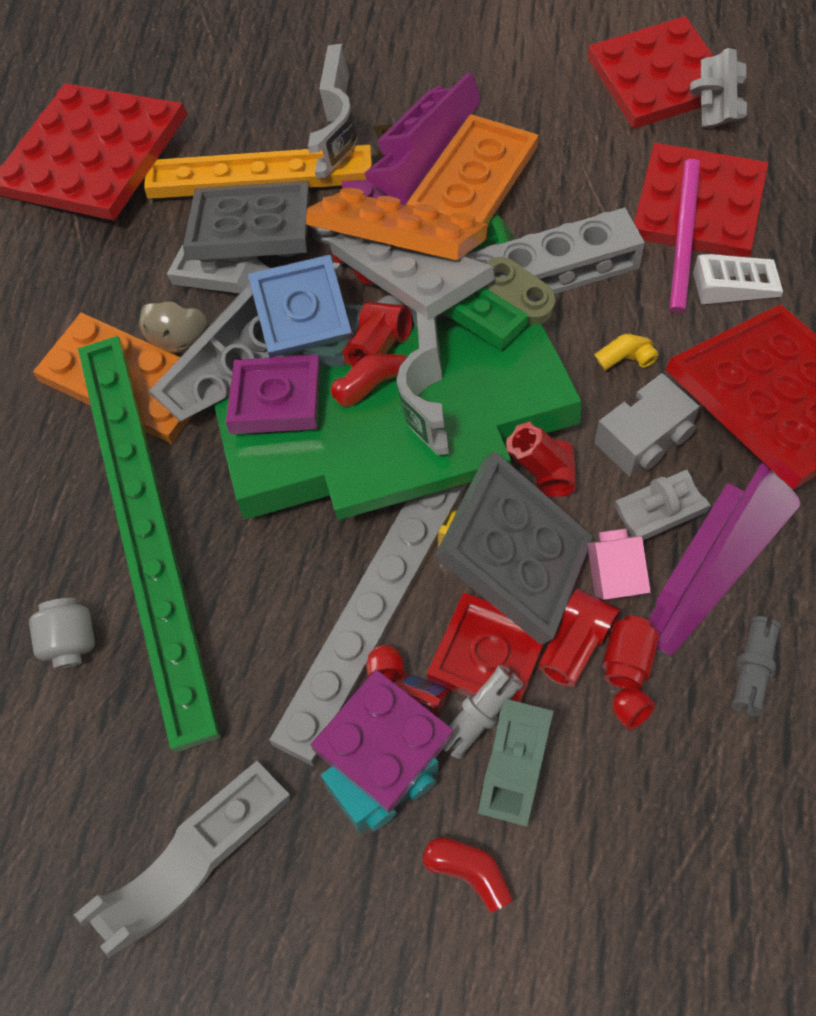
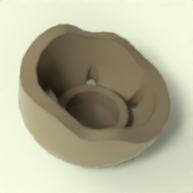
M166 301L145 304L140 313L139 327L142 335L154 346L173 354H184L208 328V322L200 310L195 308L185 309L175 302Z

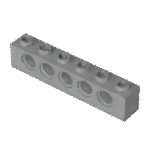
M621 208L611 212H603L597 216L574 223H565L560 227L540 233L528 234L522 238L499 245H490L485 249L468 253L464 256L483 263L495 257L509 258L546 283L556 294L640 269L645 242L626 208ZM503 273L495 274V276L499 278L507 277V275ZM534 295L527 297L531 301L540 299ZM410 308L412 328L418 327L417 312ZM444 313L436 316L437 321L449 318Z

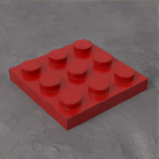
M686 16L589 45L587 58L633 129L701 108V96L690 93V83L701 78V60L714 56Z
M654 142L634 221L643 240L676 247L684 162L688 159H697L700 161V173L692 250L749 258L768 162Z

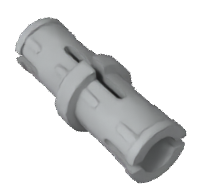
M498 665L496 671L475 696L468 695L463 701L462 706L464 709L449 725L453 729V737L443 748L447 752L452 746L454 750L451 752V756L461 759L484 729H492L498 722L496 715L501 710L503 700H510L524 686L523 682L514 673L510 677L507 675L509 672L507 667Z

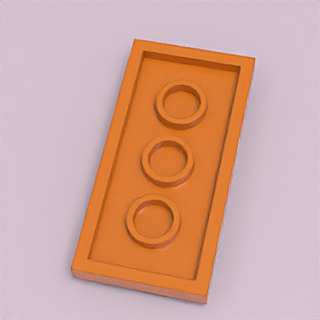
M470 114L406 205L411 207L417 204L431 205L438 209L437 213L450 216L453 213H466L473 215L475 221L488 224L537 149L539 135Z
M342 188L339 193L324 197L323 201L308 207L306 213V225L456 261L486 240L488 227L486 223L475 221V217L470 214L453 213L450 216L437 213L438 209L431 205L417 204L411 207L400 204V199L396 197L379 196L377 199L364 196V191L356 188Z
M80 313L33 371L37 380L91 406L78 348L119 336L124 345L145 432L173 444L192 416L179 422L148 391L180 357L84 313Z

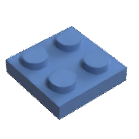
M330 255L248 274L269 358L352 338L351 328Z

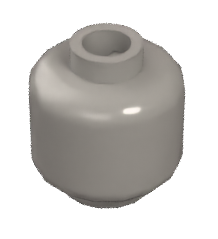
M60 598L39 604V611L29 619L35 657L41 661H52L53 669L69 668L82 664L81 655L89 653L95 647L89 609L86 606L77 604L76 598Z

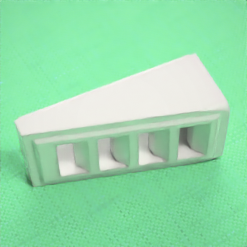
M714 254L697 256L693 274L701 304L782 296L783 289L774 260ZM766 273L768 283H761L759 274ZM744 275H750L752 282L746 281ZM735 276L736 280H731L730 277Z

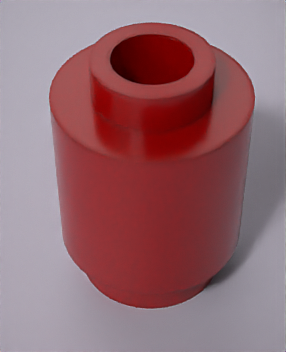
M626 616L624 620L613 623L602 668L606 671L604 680L610 685L623 690L626 688H638L641 690L643 682L649 680L660 637L658 631L652 628L650 621L638 616Z

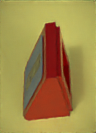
M405 674L395 681L394 684L440 719L450 695V689L413 674Z

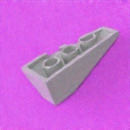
M250 284L148 391L179 422L230 394L234 360L269 358ZM304 350L276 357L300 356Z

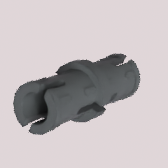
M756 616L750 619V629L745 651L738 656L736 668L740 673L731 708L740 713L742 707L747 706L745 710V715L747 716L762 715L768 679L775 675L777 666L775 661H773V656L781 625L772 619L769 628H766L768 617Z

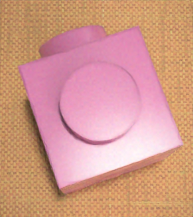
M627 528L599 532L600 541L587 543L595 597L605 600L651 593L642 536L628 537Z

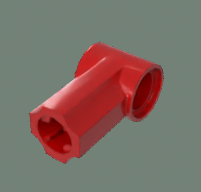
M366 302L360 311L359 328L342 350L345 363L354 367L359 360L367 355L386 354L394 342L404 343L408 339L412 328L410 308L405 305Z
M531 421L517 425L513 434L507 438V452L536 477V487L547 497H563L572 494L576 490L575 450L573 445L567 441L553 440L544 430L537 428Z
M577 588L565 607L559 623L560 627L541 657L538 669L551 681L561 686L574 688L597 646L602 647L608 638L613 623L616 622L619 616L620 609Z

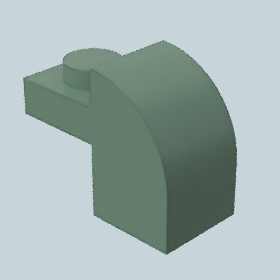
M508 699L503 700L493 751L484 779L478 814L528 826L553 716L552 710Z

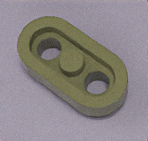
M495 257L486 262V264L493 266L495 280L484 287L527 313V325L542 324L551 317L555 304V295L546 283L509 258ZM503 273L506 274L507 277L499 278L495 276V274ZM534 295L541 300L533 302L527 297Z

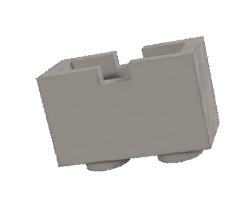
M663 373L637 391L636 397L639 399L637 403L630 407L624 401L598 422L594 443L629 477L633 476L641 468L645 470L651 469L661 460L665 453L664 450L673 443L677 445L683 444L696 429L694 422L700 406Z

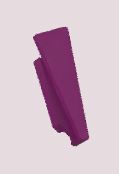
M473 72L463 75L452 88L443 89L440 85L428 90L377 140L381 153L385 156L364 173L367 181L388 196L400 199V204L406 205L468 116L473 114L479 105L480 95Z
M763 461L745 492L727 483L655 603L657 605L649 616L648 621L652 623V628L657 630L660 635L657 649L666 655H673L800 507V500L795 492Z

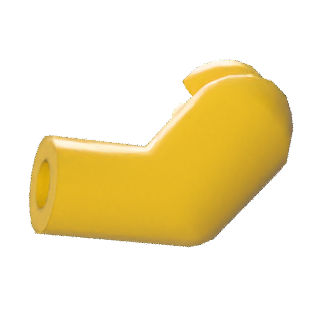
M623 334L593 354L604 371L624 358L637 360L641 367H649L658 359V351L654 348V343L649 338L632 334Z

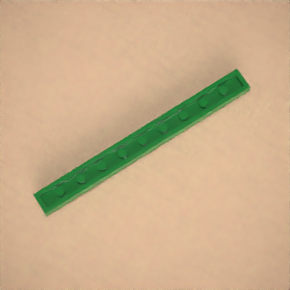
M115 336L78 348V353L170 749L177 753L222 737L124 345L119 336Z

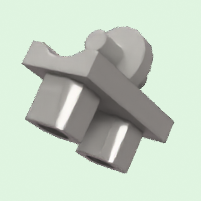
M727 48L719 55L702 59L701 78L690 83V93L701 96L702 127L711 129L727 122H734L745 118L747 115V102L743 98L737 97V85L742 84L746 78V64L737 60V50Z
M684 470L668 478L660 476L652 480L650 486L616 500L614 508L624 522L631 536H642V539L646 540L708 512L710 504L695 487L688 470Z

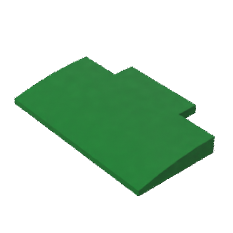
M449 317L437 321L442 380L429 385L418 395V397L428 402L442 403L444 428L436 429L446 430L449 454L437 455L408 427L401 407L397 377L381 382L358 404L352 407H343L337 403L331 396V386L335 380L344 378L353 368L344 361L342 350L345 347L316 354L319 355L321 365L317 429L229 434L226 424L229 395L214 403L235 497L244 520L330 495L338 521L472 482L483 458L494 451L511 465V459L505 445L507 438L513 434L517 425L531 421L537 428H541L548 433L580 424V397L541 324L527 325L500 350ZM418 327L411 328L410 335L404 343L394 342L386 354H402L408 357L412 352L419 349Z

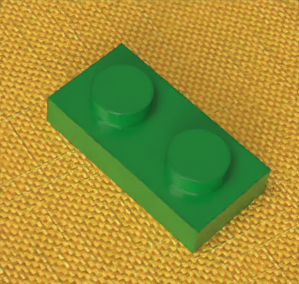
M482 287L442 312L500 350L527 326L528 321L527 313L485 287Z

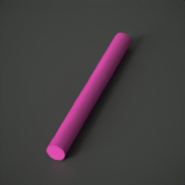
M688 159L684 162L669 311L672 313H684L686 311L700 173V161L697 159Z

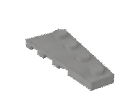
M344 233L329 240L333 255L428 320H431L495 280L492 265L465 256L456 261Z

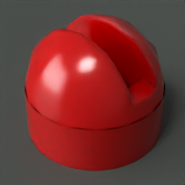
M380 645L369 653L366 661L367 679L376 669L393 683L405 675L403 658L400 652L393 646Z
M626 688L619 691L614 696L612 703L613 713L628 731L641 726L651 716L656 707V703L638 688Z

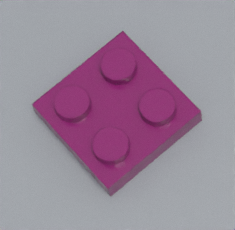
M319 355L234 360L226 417L229 434L317 429L321 373Z
M376 669L314 739L310 746L316 754L389 814L453 737V729Z

